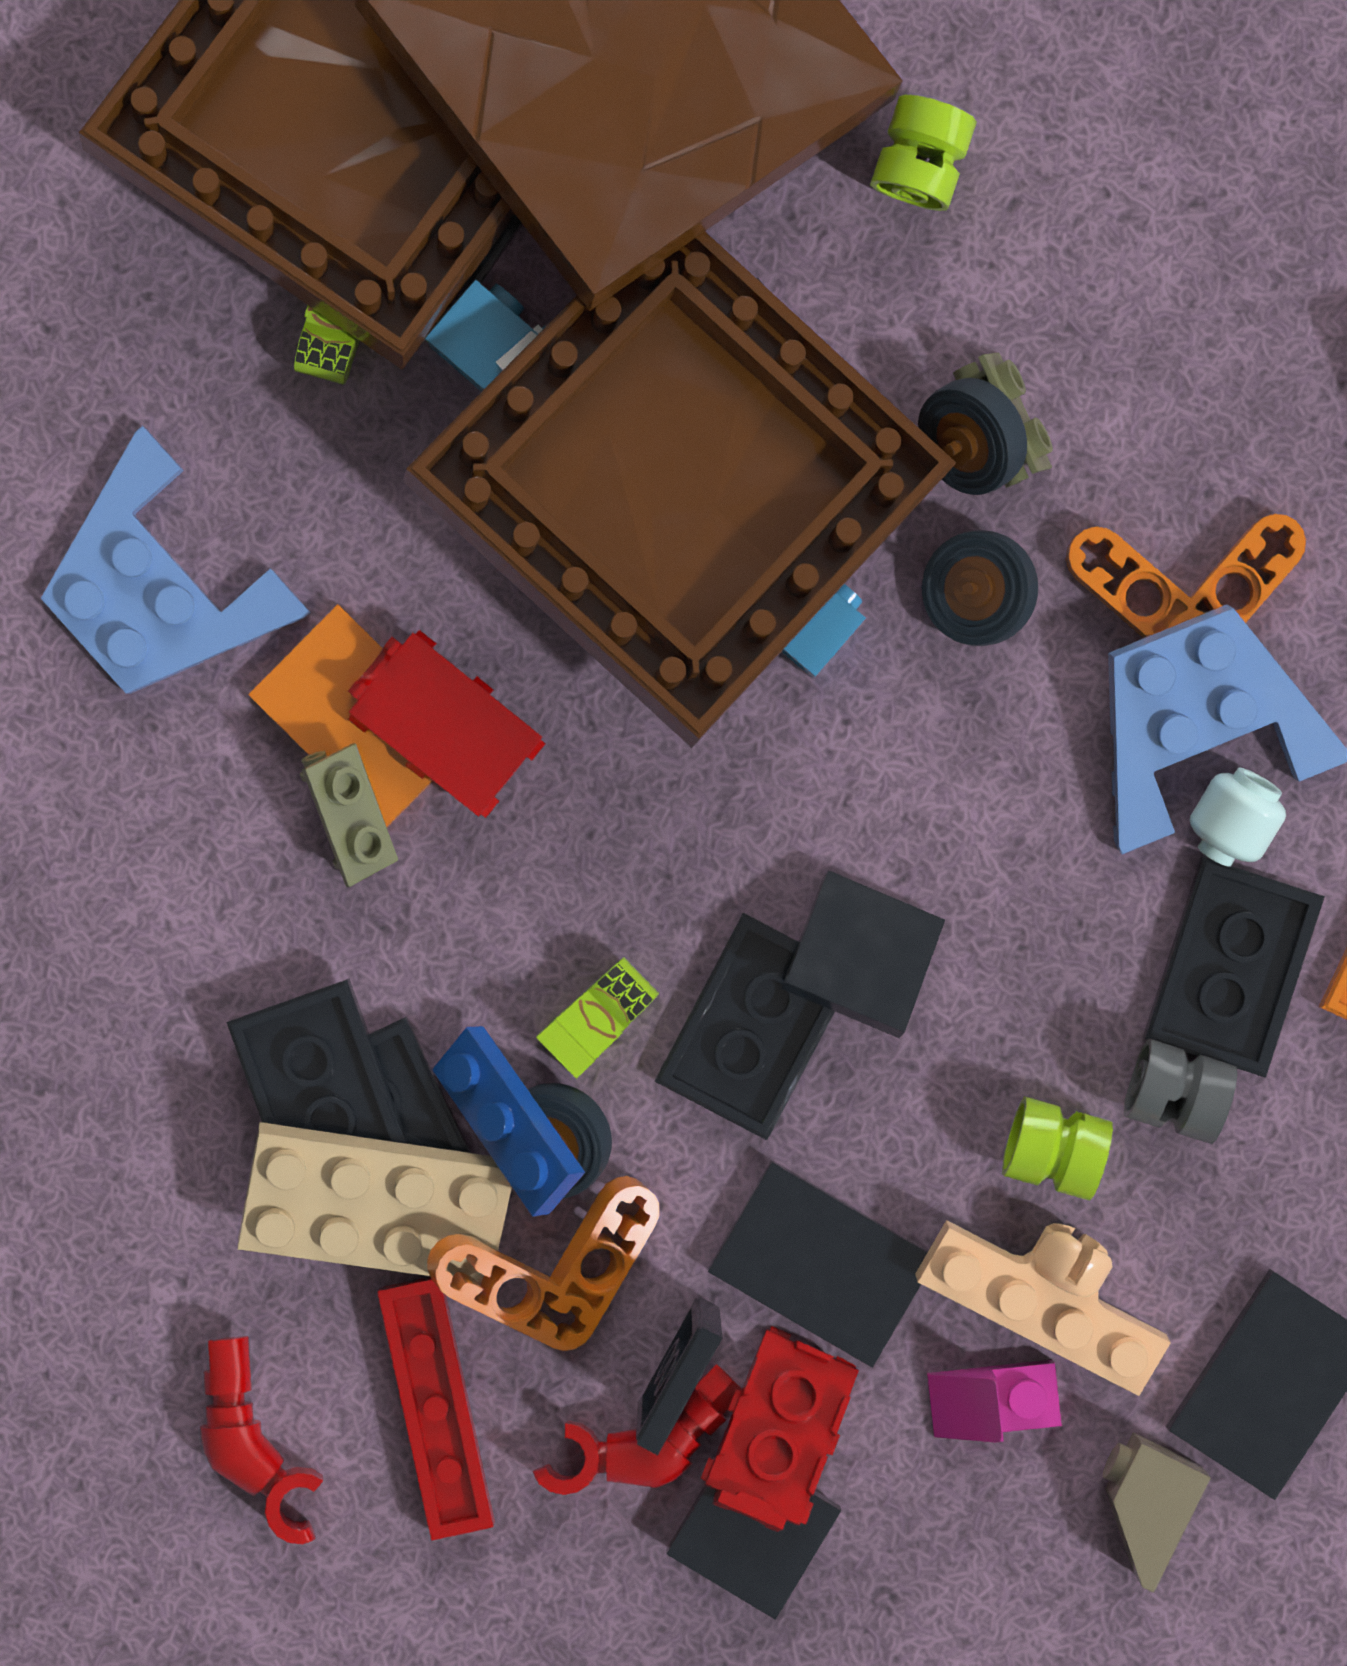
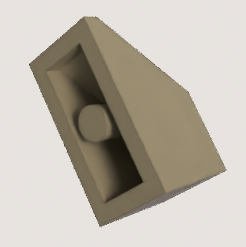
M1133 1432L1126 1446L1117 1443L1111 1451L1103 1470V1478L1109 1480L1105 1490L1133 1573L1143 1588L1154 1593L1211 1477L1201 1465Z

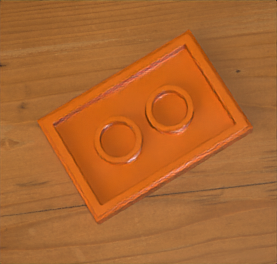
M337 604L248 695L308 755L325 751L327 756L352 743H356L386 827H388L433 780L427 775L423 779L418 777L405 766L408 760L370 729L364 733L347 720L351 715L349 713L350 709L358 701L347 691L369 668L383 648Z

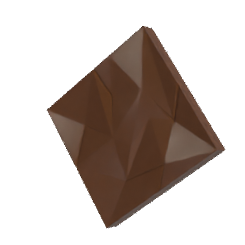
M179 0L79 131L82 149L227 250L245 260L249 265L402 370L515 216L508 204L357 10L355 0Z
M355 0V7L589 311L891 103L903 82L840 0Z
M705 231L591 311L588 310L578 295H576L406 468L403 482L542 611L548 614L555 623L685 743L693 748L937 486L956 462Z

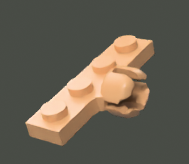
M946 1220L915 1273L918 1283L1140 1396L1171 1342L1164 1332L1098 1298L1099 1289L1113 1267L1107 1250L1099 1242L1087 1234H1083L1077 1240L1071 1236L1075 1228L1061 1223H1053L1045 1227L1032 1251L1024 1256L1013 1255Z

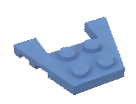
M144 426L140 427L133 435L41 597L42 601L126 694L136 692L203 663V661L238 646L240 647L265 634L300 621L311 613L271 568L221 612L136 517V513L184 470Z
M1227 604L1108 653L1110 733L1113 735L1114 743L1112 795L1115 797L1116 826H1113L1114 842L1121 854L1175 833L1154 776L1155 771L1273 723L1293 778L1299 782L1347 762V748L1235 609Z

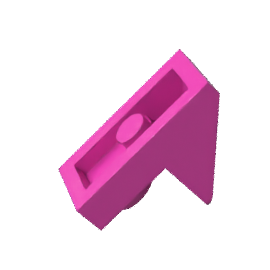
M1053 1359L927 1373L934 1437L997 1443L1004 1441L1003 1432L1062 1426L1056 1367Z

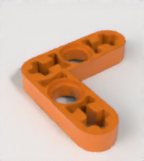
M1273 514L1259 519L1244 533L1190 597L1118 534L1108 528L1095 526L1080 532L1072 538L1068 545L1065 560L1069 572L1079 583L1140 636L1146 638L1204 614V612L1195 608L1201 599L1210 611L1221 607L1222 605L1216 596V585L1220 578L1226 574H1237L1243 577L1249 585V600L1241 609L1235 610L1246 623L1300 561L1305 552L1306 537L1299 523L1287 515ZM1282 528L1289 535L1285 539L1284 545L1290 552L1286 558L1280 554L1270 557L1260 568L1261 571L1271 575L1270 579L1264 584L1254 568L1239 562L1237 558L1244 551L1249 561L1254 560L1266 545L1265 540L1260 536L1262 531L1265 529L1269 533H1274ZM1084 541L1092 546L1101 541L1106 542L1110 549L1105 557L1116 569H1122L1126 559L1136 567L1133 572L1127 574L1119 581L1113 595L1103 587L1105 583L1113 579L1108 572L1101 567H1096L1088 572L1082 567L1081 564L1084 562L1086 555L1080 547ZM1135 581H1149L1159 590L1161 596L1160 605L1157 611L1150 616H1138L1127 606L1126 592Z
M628 1176L617 1177L606 1183L595 1198L551 1276L545 1275L469 1236L461 1234L448 1235L434 1245L427 1259V1271L436 1286L449 1298L554 1349L562 1351L574 1350L585 1344L591 1337L652 1233L660 1215L659 1202L656 1196L636 1178ZM621 1201L626 1203L634 1201L639 1206V1210L634 1216L630 1214L621 1216L616 1211V1208ZM606 1227L613 1234L617 1232L623 1238L621 1244L617 1245L609 1236L601 1233L602 1229ZM603 1248L608 1250L610 1253V1263L606 1271L595 1278L583 1277L581 1274L583 1258L594 1249ZM466 1258L477 1272L484 1275L481 1284L479 1285L473 1277L462 1272H456L452 1275L447 1269L449 1262L452 1259L462 1262ZM512 1278L525 1279L527 1292L519 1304L508 1308L497 1304L496 1295L504 1282ZM543 1301L550 1308L560 1313L566 1314L571 1311L576 1316L575 1321L571 1325L560 1323L556 1326L544 1312L540 1311Z

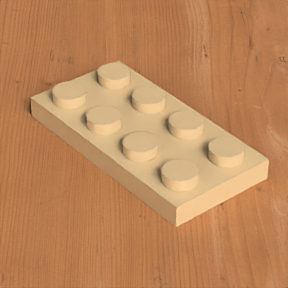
M259 1122L238 1235V1250L430 1276L427 1271L429 1253L439 1240L448 1235L461 1234L469 1236L498 1251L512 1186L491 1156ZM466 1258L462 1262L452 1259L447 1265V1269L452 1275L456 1272H462L473 1277L478 1283L482 1282L484 1275L477 1272Z

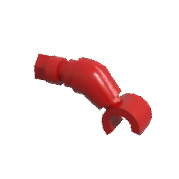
M248 1336L209 1340L210 1369L203 1371L205 1394L212 1395L213 1404L206 1406L207 1424L200 1426V1436L203 1451L211 1469L251 1496L261 1492L266 1497L265 1515L268 1526L277 1537L292 1544L303 1545L316 1539V1535L310 1521L299 1522L287 1518L281 1511L280 1503L285 1494L298 1487L308 1488L314 1492L324 1481L323 1475L311 1468L304 1467L284 1470L281 1465L285 1459L262 1434L261 1421L254 1420L253 1403L245 1401V1392L252 1390Z
M716 1364L698 1382L658 1455L637 1444L636 1429L608 1433L607 1441H599L595 1433L582 1423L567 1421L565 1423V1438L573 1439L582 1447L585 1456L583 1469L576 1475L565 1476L560 1475L553 1470L550 1464L535 1469L533 1474L539 1485L549 1492L561 1495L579 1492L588 1486L597 1474H606L607 1482L653 1488L663 1486L677 1479L693 1465L690 1457L702 1446L698 1438L704 1432L712 1436L727 1421L723 1414L728 1410L735 1390L741 1391L742 1388L724 1369Z

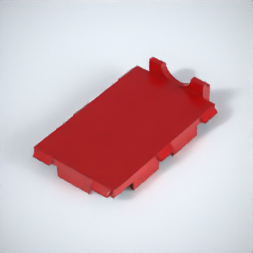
M421 630L416 634L412 632L403 644L391 636L373 663L347 691L358 699L350 709L349 713L351 715L347 720L364 733L370 729L408 760L405 766L418 777L423 779L427 775L478 817L482 815L487 818L499 803L495 796L503 789L523 764L524 760L529 758L532 761L546 743L541 740L543 737L491 695L494 689L478 676L474 680L470 679L433 648L437 643Z
M771 1326L762 1337L742 1390H735L728 1408L732 1415L714 1460L708 1458L700 1479L705 1481L704 1485L718 1491L715 1493L712 1504L747 1516L763 1524L766 1528L778 1532L783 1530L786 1521L797 1526L800 1523L806 1525L814 1503L809 1502V1499L814 1495L828 1458L826 1455L833 1456L840 1438L837 1432L851 1398L849 1395L859 1370L856 1369L857 1366L839 1356L835 1360L832 1359L834 1356L797 1340L795 1342L791 1341L790 1337L792 1334Z

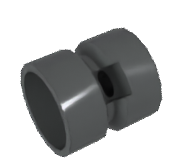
M1148 1039L1139 1053L1125 1097L1124 1116L1158 1128L1171 1121L1174 1124L1176 1133L1213 1144L1220 1135L1229 1114L1236 1088L1237 1067L1203 1055H1199L1190 1062L1187 1060L1185 1050Z

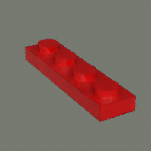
M431 1277L380 1287L377 1293L431 1541L493 1528L495 1519L447 1297L436 1286Z

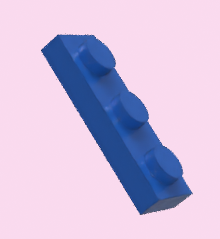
M484 1026L466 1027L432 1070L532 1217L548 1215L583 1176L585 1171Z

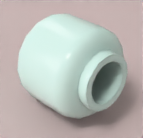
M1239 767L1234 774H1217L1210 782L1190 816L1191 827L1202 839L1198 849L1210 859L1228 867L1232 865L1235 859L1245 862L1258 861L1266 852L1286 818V810L1279 801L1282 795L1281 790L1260 775Z

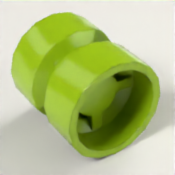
M907 94L899 96L887 134L894 143L891 146L882 148L870 185L885 196L924 209L935 211L948 210L960 175L953 166V163L965 158L977 121L965 111L932 98ZM916 155L928 158L930 160L929 162H926L917 159Z
M1024 1096L1016 1111L1005 1148L1002 1175L1037 1186L1046 1178L1053 1179L1057 1192L1090 1201L1094 1197L1104 1173L1111 1146L1113 1122L1078 1111L1066 1119L1063 1118L1059 1106Z

